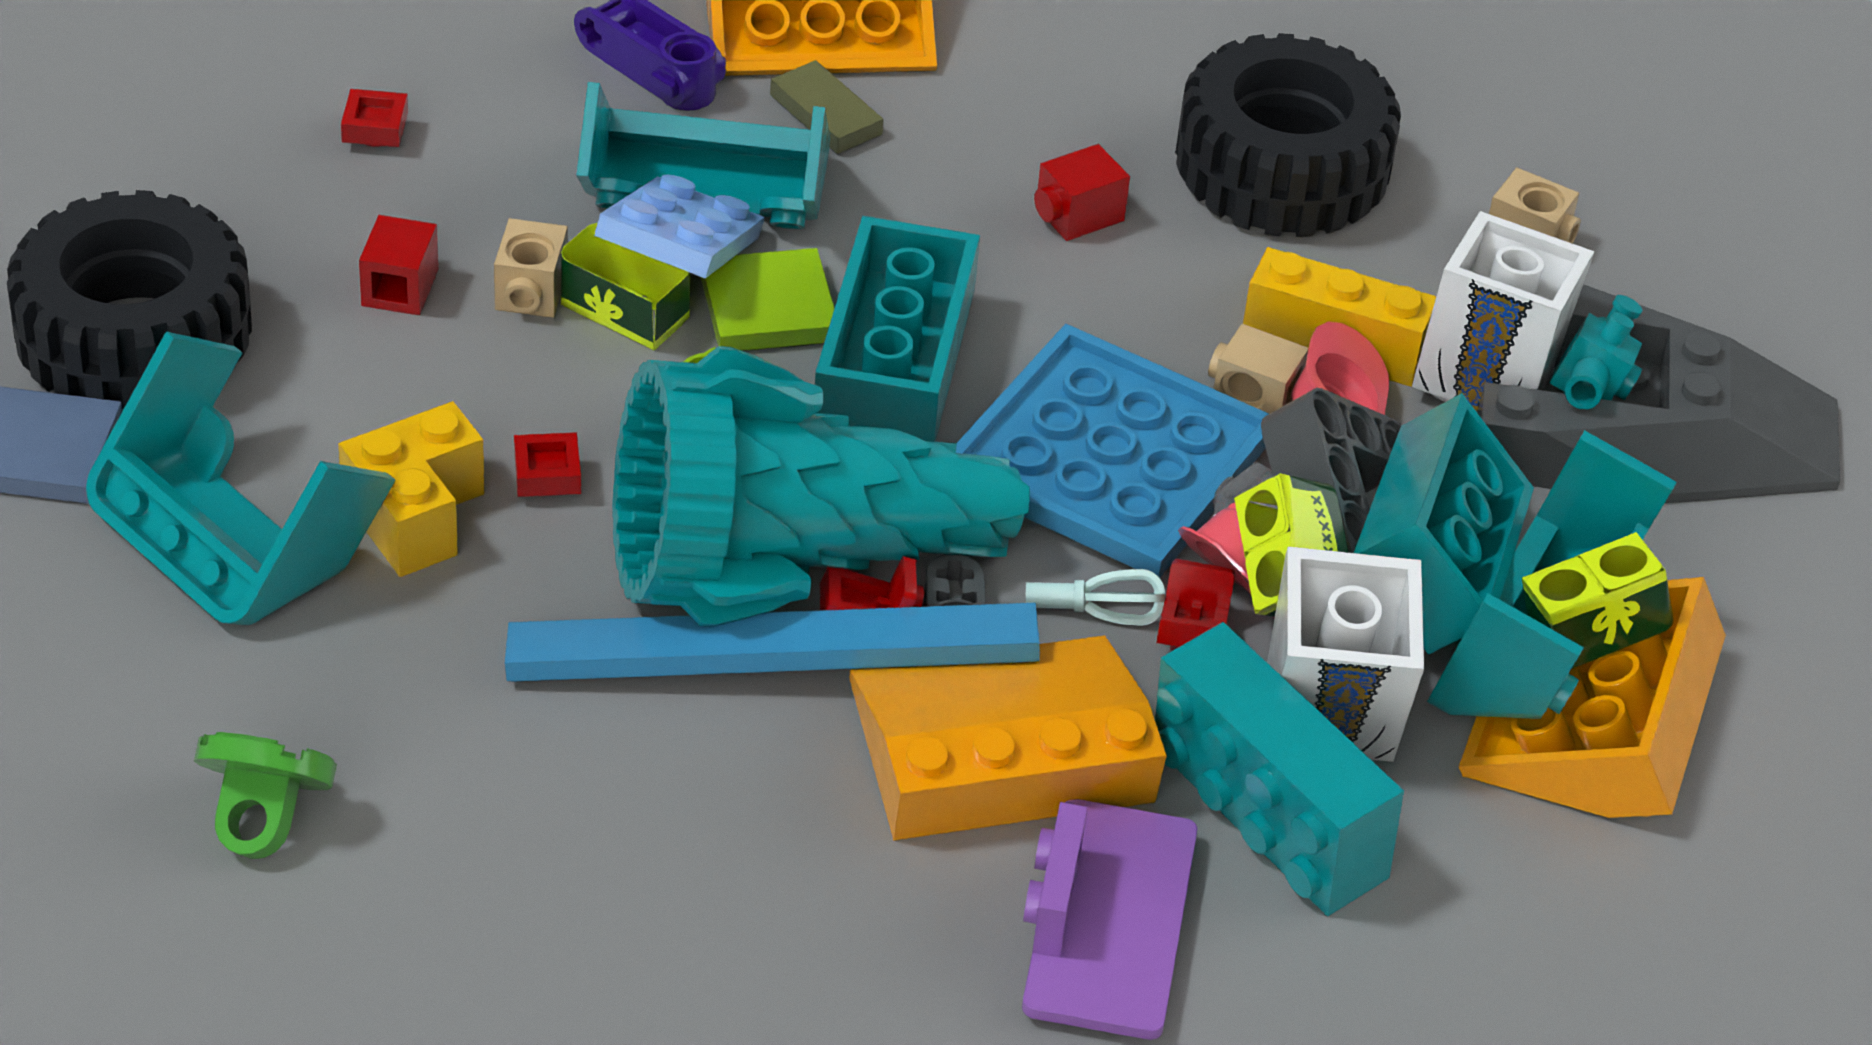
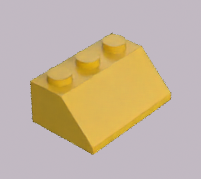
M1267 247L1249 282L1243 324L1309 348L1310 338L1317 326L1326 322L1343 323L1357 330L1372 343L1384 361L1390 381L1412 387L1436 296L1417 291L1408 286L1397 285L1362 275L1350 269H1342L1304 258L1292 252H1284Z

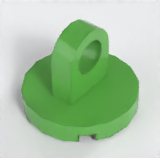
M216 732L215 735L203 734V736H200L194 762L199 766L224 774L215 814V830L219 841L228 850L249 859L265 858L275 853L285 843L289 834L298 790L331 789L337 767L334 759L309 748L306 751L302 750L300 759H295L296 754L284 751L285 745L278 744L277 740L251 735ZM254 805H262L267 814L264 830L258 837L252 840H244L239 832V821L242 814Z

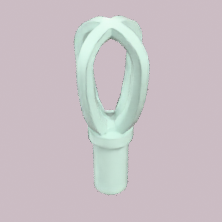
M1146 569L1111 571L1092 577L1085 583L1084 580H1075L1074 583L1026 582V603H1036V608L1074 609V612H1084L1085 610L1096 618L1124 625L1143 626L1154 622L1162 614L1165 601V589L1161 579L1155 573ZM1127 580H1145L1154 589V593L1091 592L1101 585ZM1091 601L1154 602V605L1148 613L1136 615L1107 610Z

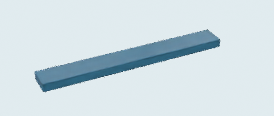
M1036 603L768 612L713 627L699 626L690 615L508 622L505 671L507 681L517 682L1022 663L1040 661Z

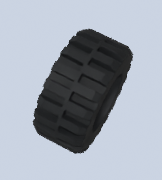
M1279 33L1276 38H1265L1264 34L1248 36L1244 43L1239 44L1234 40L1222 45L1217 50V53L1212 51L1189 74L1183 94L1175 151L1177 155L1176 165L1179 174L1198 201L1206 200L1205 205L1209 211L1220 218L1224 215L1232 218L1236 226L1247 230L1251 226L1265 229L1264 234L1281 236L1282 232H1295L1296 237L1313 236L1317 230L1323 229L1328 234L1341 230L1346 226L1347 221L1354 224L1367 215L1384 197L1386 187L1390 181L1400 129V105L1384 76L1379 77L1380 74L1376 67L1366 59L1362 61L1357 60L1353 51L1341 45L1336 49L1326 45L1323 39L1311 36L1309 40L1296 39L1294 34Z
M136 190L135 195H119V191L101 193L100 199L87 201L84 197L69 202L65 211L59 213L53 210L44 216L37 224L38 230L30 228L18 243L16 251L10 257L7 268L8 280L6 282L17 355L22 365L30 371L31 377L47 391L54 389V392L57 394L120 401L122 409H124L166 332L235 346L242 352L238 362L244 356L249 346V335L252 332V316L247 258L244 247L238 243V236L223 220L218 221V217L212 211L200 204L194 208L191 207L190 203L183 197L169 194L167 198L156 197L153 191ZM126 298H153L149 301L134 304H109V302Z

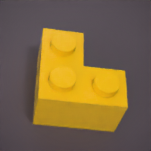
M454 401L338 443L339 464L385 472L395 479L393 486L369 526L367 534L399 577L458 555L456 505L485 494L483 438Z

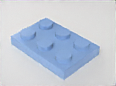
M663 175L662 177L657 176L600 213L594 236L700 277L707 278L759 238L765 217L750 212V206L738 198L726 195H718L713 198L695 191V184L685 178L675 175Z

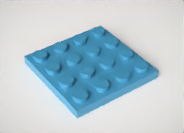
M1065 323L957 442L956 453L1009 459L1010 467H1015L1020 473L1021 480L1030 486L1029 511L1027 514H1024L1025 518L1134 569L1149 570L1160 578L1187 545L1181 538L1178 529L1185 526L1197 531L1202 527L1266 449L1262 436L1261 422L1262 418L1269 413Z

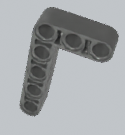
M1315 388L1262 418V436L1273 477L1281 473L1327 483L1335 488L1348 553H1354L1370 510L1366 493L1379 486L1401 424L1393 418L1330 391Z

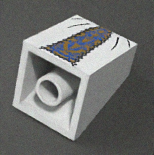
M1480 211L1444 268L1412 387L1427 392L1443 402L1463 393L1476 411L1479 409L1484 382L1517 385L1545 391L1588 273L1594 251Z
M1287 547L1267 663L1371 760L1394 761L1424 671L1421 560Z

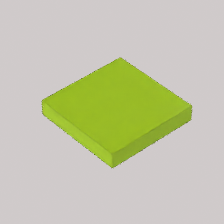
M817 248L740 254L733 257L707 278L701 277L718 346L732 347L744 351L825 342L834 312V305Z

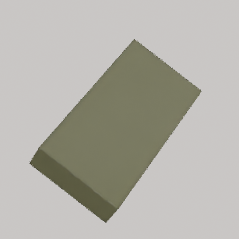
M816 60L771 79L770 95L809 130H811L813 106L825 107L830 132L829 147L837 154L883 134L884 119Z

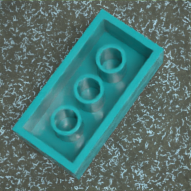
M862 216L815 372V385L820 386L823 390V406L817 413L849 416V426L890 428L908 433L923 441L936 442L975 292L980 235Z
M1463 393L1401 425L1354 550L1356 554L1421 560L1423 647L1428 655L1463 638L1487 593L1498 599L1501 598L1534 490L1532 484Z
M1224 622L1161 657L1155 722L1167 755L1165 765L1171 769L1176 768L1197 789L1201 799L1210 809L1220 811L1241 832L1243 839L1254 852L1264 854L1285 875L1289 885L1299 896L1309 898L1328 917L1390 878L1404 790Z

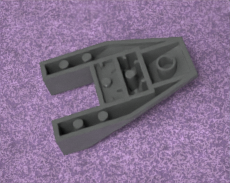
M1583 284L1554 367L1557 366L1587 315L1591 313L1596 317H1607L1613 307L1612 302L1616 297L1615 295ZM1642 305L1640 306L1643 311L1639 318L1633 320L1634 327L1630 332V336L1642 343L1634 364L1643 370L1625 400L1614 395L1612 400L1601 399L1591 409H1578L1568 402L1563 393L1529 389L1517 385L1484 382L1478 414L1534 487L1548 489L1553 487L1584 430L1676 481L1677 483L1665 503L1837 490L1840 483L1838 402L1836 398L1728 336Z

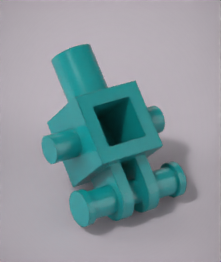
M1616 295L1612 302L1613 307L1607 317H1596L1591 313L1587 315L1560 358L1549 383L1562 390L1568 402L1578 409H1591L1601 399L1612 400L1614 395L1625 400L1643 370L1634 364L1642 343L1630 336V332L1634 327L1633 320L1639 318L1643 310L1635 300L1628 296Z

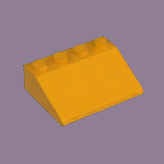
M706 0L710 39L714 41L721 55L725 57V76L780 75L815 60L830 73L936 71L937 69L932 0Z
M1695 577L1667 580L1674 618L1673 624L1668 630L1571 669L1569 674L1579 679L1560 714L1547 708L1541 719L1476 716L1458 766L1462 776L1607 818L1672 815L1726 636L1705 578Z
M1103 635L1039 644L1040 661L851 669L849 680L893 841L1053 818L1058 815L1060 802L1065 803L1068 800L1074 799L1120 807L1155 803L1167 755L1148 699L1107 637Z

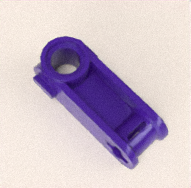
M609 0L596 8L584 7L575 14V31L584 48L662 99L666 105L675 109L689 111L704 108L714 101L716 84L720 83L725 77L726 60L721 55L714 41L708 36L698 33L648 0Z

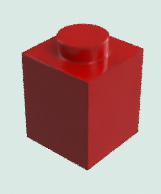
M1099 143L1040 163L1038 189L1034 194L1035 208L1042 220L1049 222L1066 241L1125 221L1130 175Z
M378 215L359 259L361 306L420 316L439 270L437 224Z

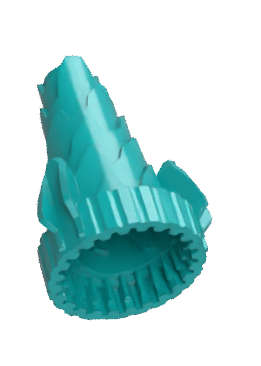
M718 346L698 363L647 360L639 366L638 372H635L632 379L631 387L625 400V407L620 422L619 438L617 440L612 500L613 544L615 547L616 568L619 572V581L621 588L624 589V595L632 603L681 606L699 626L713 627L773 611L789 602L807 599L811 589L809 567L862 570L869 568L870 560H901L902 556L919 560V553L1007 557L1009 538L1017 536L1023 523L1024 514H1027L1029 511L1030 486L1021 480L1020 473L1015 467H1010L1009 459L956 453L957 443L923 441L908 433L890 428L849 426V416L817 413L823 406V390L820 386L805 382L786 369L732 347Z

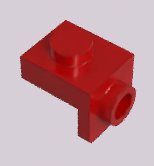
M902 556L890 582L847 569L832 567L826 569L820 582V611L921 607L924 597V587L917 585L916 560Z
M1181 559L1173 560L1170 567L1166 597L1156 643L1170 645L1169 648L1173 651L1222 622L1227 625L1235 571L1227 567Z

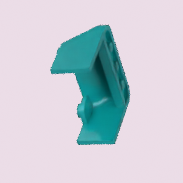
M588 82L576 176L585 193L596 197L595 205L605 209L613 206L657 176L675 175L693 182L697 192L713 198L718 195L731 196L746 202L750 206V212L763 217H771L770 225L785 229H804L806 220L818 218L830 146V132L825 107L813 106L811 130L610 108L600 83Z
M166 332L89 472L86 484L87 499L96 514L213 618L222 623L251 625L336 576L346 568L393 486L395 479L385 472L320 461L281 529L221 477L233 452L234 432L228 419L213 406L240 359L242 352L235 346Z
M1584 430L1536 517L1514 552L1501 598L1498 599L1487 593L1427 702L1448 715L1541 719L1547 708L1560 714L1579 679L1570 675L1569 672L1584 647L1527 615L1522 577L1635 532L1643 540L1677 482Z

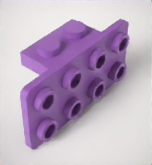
M1080 799L1068 800L1065 803L1060 802L1055 829L1041 827L1034 869L1046 871L1044 882L1030 880L1025 903L1023 922L1036 924L1033 951L1022 1002V1010L1026 1016L1032 1019L1147 1040L1157 1039L1162 1035L1198 830L1197 825L1192 820Z

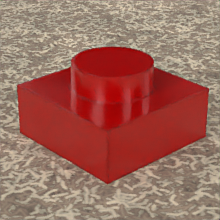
M350 89L341 121L342 142L365 144L371 147H400L408 115V93Z
M577 432L514 435L517 497L581 494V468Z

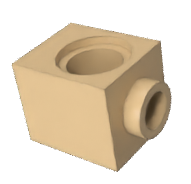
M1516 167L1492 197L1489 214L1573 244L1581 223V219L1574 216L1579 192Z
M508 219L494 262L495 310L555 317L561 297V251L568 243V226Z
M1241 324L1228 344L1221 342L1216 347L1209 364L1208 376L1215 378L1213 389L1270 414L1292 401L1291 393L1294 384L1306 365L1308 347Z

